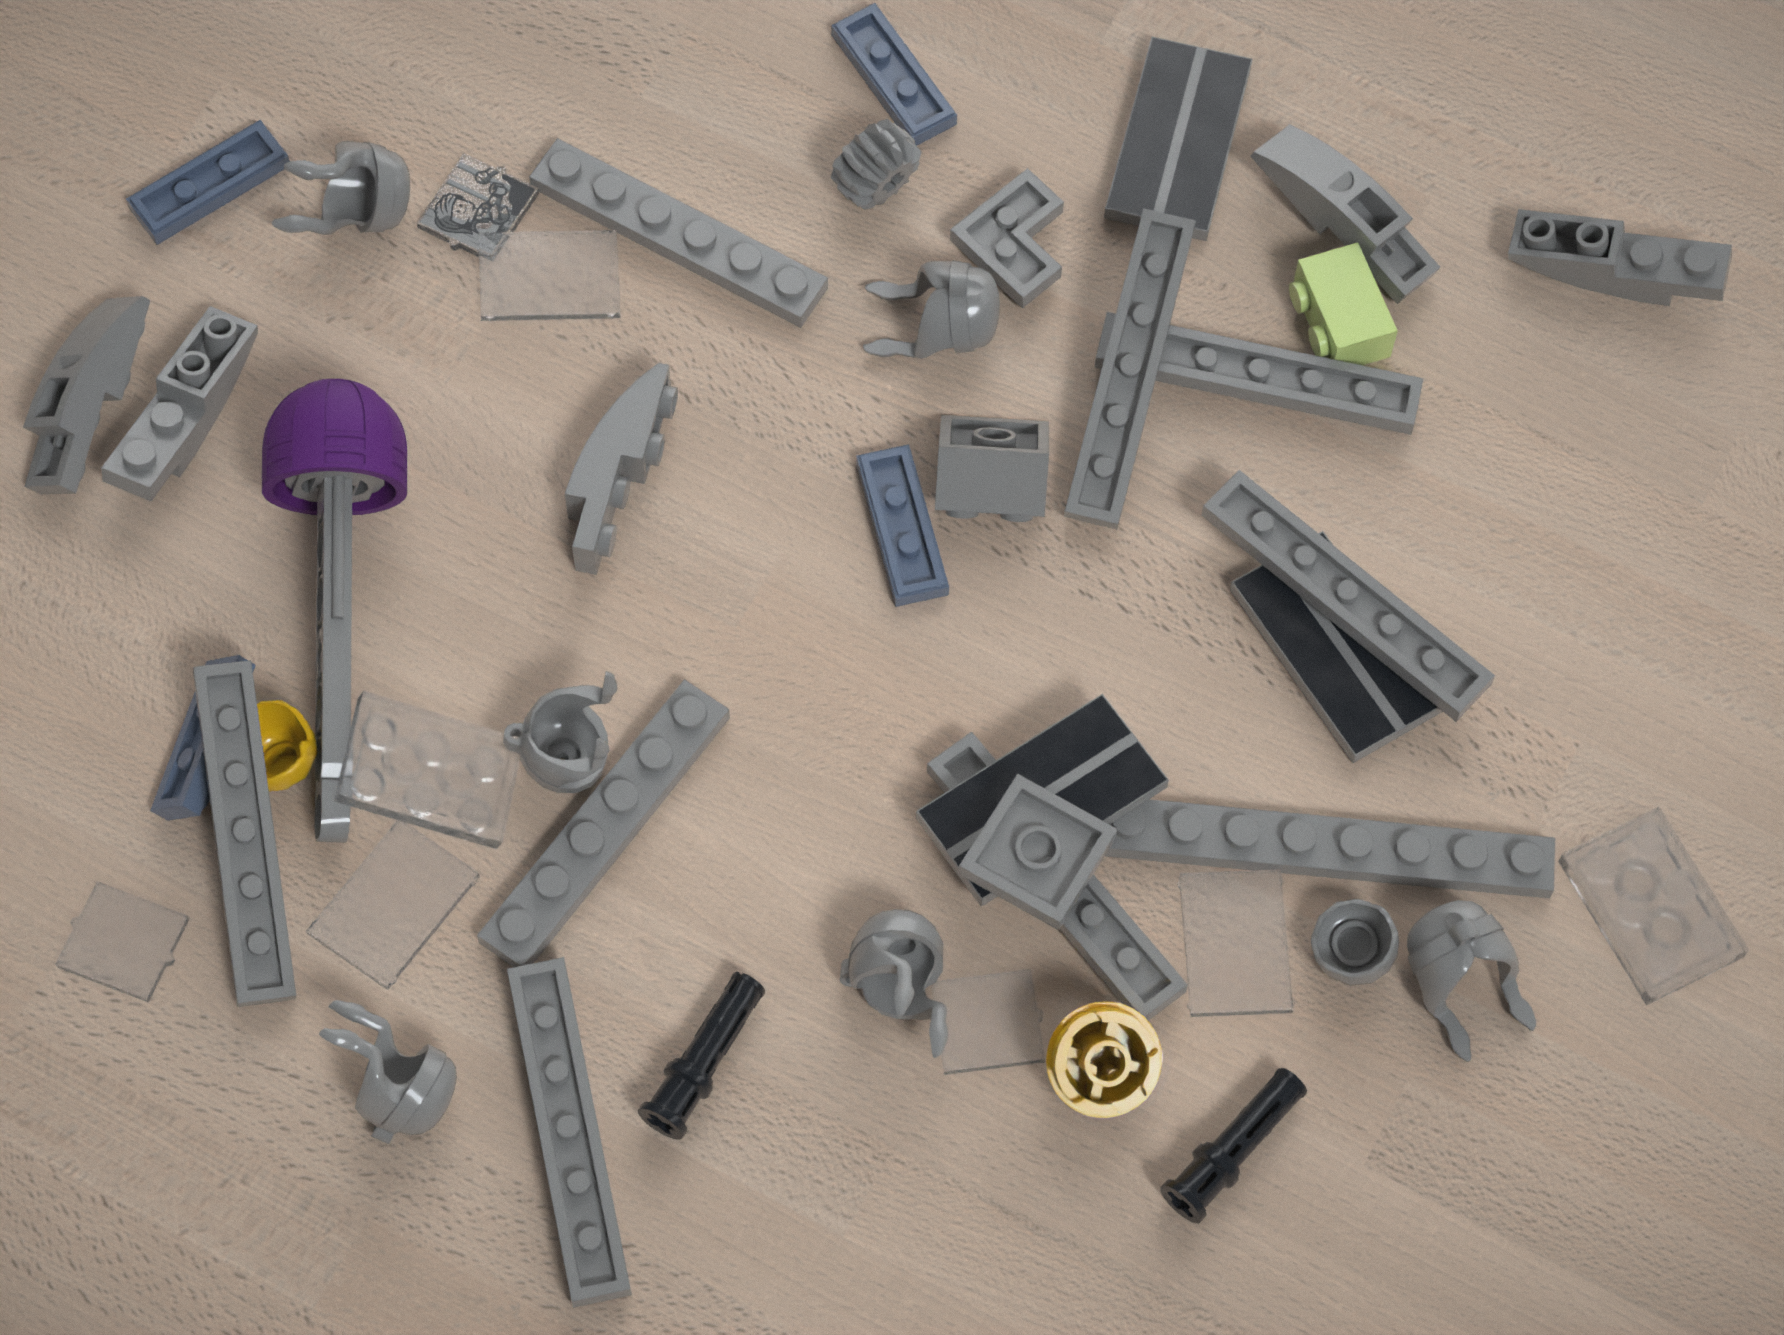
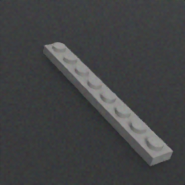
M1150 799L1110 824L1118 830L1116 839L1105 857L1549 899L1554 891V837Z

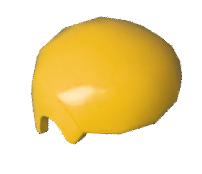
M283 700L260 701L257 703L268 789L269 792L287 790L305 779L309 774L317 755L315 734L307 720L295 707Z

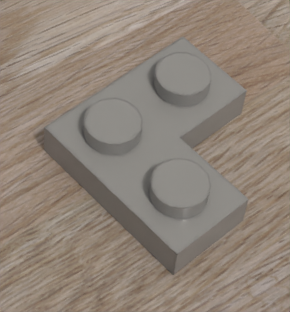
M1027 168L951 228L950 241L979 268L989 272L996 281V284L1021 308H1024L1061 278L1062 266L1040 247L1032 237L1063 213L1064 201Z

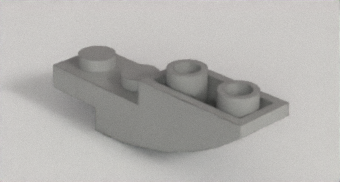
M1289 124L1250 156L1319 234L1330 228L1345 246L1359 243L1374 279L1397 304L1439 270L1440 266L1405 228L1413 218L1373 178L1328 144Z
M1518 209L1508 258L1532 271L1582 289L1638 302L1670 306L1672 295L1723 301L1732 260V245L1625 233L1624 221Z
M143 296L106 299L82 320L57 351L34 395L23 428L39 435L24 487L41 495L76 494L79 482L85 472V461L91 440L99 424L103 401L122 400L124 390L130 381V370L137 345L145 329V318L150 304L149 299Z
M211 306L207 309L157 376L156 395L101 467L103 482L152 501L171 474L181 477L201 447L229 398L258 334V325Z
M656 364L638 378L615 401L587 440L574 466L565 491L568 518L579 521L572 545L575 571L597 575L602 556L611 557L614 549L617 525L611 523L615 509L625 508L631 481L645 484L650 465L659 466L661 462L665 434H661L660 429L664 418H673L678 399V387L671 386L670 368L667 364Z

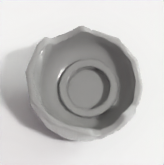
M1360 899L1336 902L1318 917L1311 937V946L1316 962L1327 976L1346 985L1355 986L1371 984L1389 972L1398 955L1399 936L1393 920L1382 906Z

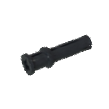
M734 972L687 1050H685L681 1058H675L667 1063L664 1068L666 1078L650 1102H643L638 1109L641 1119L651 1128L672 1139L680 1140L685 1136L687 1132L686 1121L700 1099H706L713 1091V1080L711 1077L745 1025L749 1015L765 994L764 987L756 979L745 973L741 975L739 972Z
M1278 1068L1268 1083L1239 1112L1237 1117L1213 1143L1205 1142L1198 1145L1192 1152L1193 1161L1175 1180L1168 1179L1160 1187V1191L1167 1203L1185 1219L1199 1224L1207 1216L1205 1208L1224 1187L1231 1188L1239 1180L1238 1176L1240 1175L1239 1166L1262 1140L1271 1133L1273 1128L1300 1098L1307 1094V1089L1303 1082L1291 1071L1285 1068Z

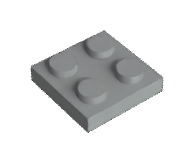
M1017 774L960 863L958 874L1059 930L1116 839L1118 829Z

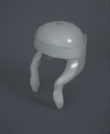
M342 141L336 144L334 164L318 165L306 160L287 162L284 165V169L302 179H330L323 199L322 217L317 219L302 215H289L274 219L272 225L287 233L311 231L322 235L333 234L338 229L348 225H356L360 233L384 232L385 230L393 229L399 225L408 207L410 198L409 169L404 159L396 152L389 151L386 147L374 143Z
M953 260L952 262L930 261L924 263L918 271L917 280L912 284L898 285L885 281L867 284L865 286L867 292L885 300L917 298L932 287H935L936 290L926 302L915 343L894 341L889 338L879 339L872 343L864 344L865 352L879 357L902 355L922 359L948 348H954L957 354L972 352L976 348L984 347L990 343L995 335L999 320L1000 300L996 281L989 272L982 268L972 267L971 263Z
M606 671L603 688L594 685H579L555 689L538 699L525 717L524 723H513L506 727L503 738L504 746L510 751L519 753L520 760L527 774L543 788L556 793H578L592 787L601 777L607 755L610 751L608 734L601 718L589 706L607 704L612 700L613 695L618 689L615 676Z
M1457 900L1440 905L1419 919L1408 934L1407 949L1409 952L1408 960L1413 974L1418 978L1426 1009L1446 1028L1454 1052L1461 1059L1469 1062L1471 1060L1468 1033L1460 1024L1455 1014L1447 1007L1446 999L1467 973L1474 957L1497 961L1500 986L1509 1004L1512 1016L1530 1031L1535 1029L1536 1019L1532 1007L1520 995L1516 982L1519 973V961L1511 942L1503 931L1504 928L1492 914L1488 915L1482 906L1473 901Z
M900 909L882 911L870 917L853 939L849 958L841 963L840 982L848 987L862 988L863 995L868 1004L882 1015L896 1019H931L929 1036L932 1055L936 1058L942 1054L948 1038V1028L946 1025L947 1008L944 1003L929 999L926 996L925 989L934 984L943 972V941L935 926L921 914Z
M341 1000L333 1001L329 1008L352 1022L362 1024L379 1032L375 1045L346 1029L324 1028L319 1033L322 1038L330 1043L355 1051L369 1059L355 1109L365 1120L375 1125L371 1137L389 1144L393 1135L398 1132L406 1135H421L434 1128L446 1112L455 1090L457 1072L454 1062L446 1056V1052L429 1044L425 1045L416 1056L402 1055L395 1046L391 1026L386 1019L366 1011L359 1004Z

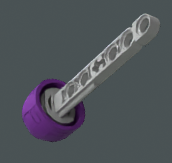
M322 379L311 382L290 393L272 413L265 428L262 445V494L267 501L280 508L303 514L317 515L316 842L346 843L350 826L352 515H365L384 511L397 506L407 497V440L402 423L395 411L371 388L346 379Z

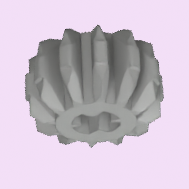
M888 119L881 120L877 124H869L859 135L855 134L854 139L842 148V154L834 160L831 179L837 184V189L847 200L850 199L864 210L871 209L875 205L884 204L891 195L897 194L898 190L909 182L910 175L918 169L921 150L915 145V140L905 129L902 130L900 126H897Z

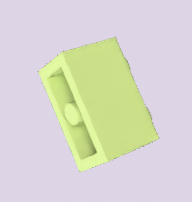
M1353 243L1299 259L1294 282L1289 284V293L1294 309L1297 313L1304 312L1310 325L1308 335L1315 356L1358 365H1366L1391 357L1398 330L1359 243Z

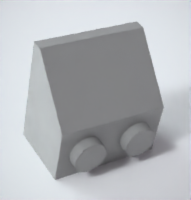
M941 415L935 510H945L948 516L961 519L977 517L978 513L1000 514L1002 519L1012 522H1027L1032 520L1033 516L1045 517L1049 464V421Z

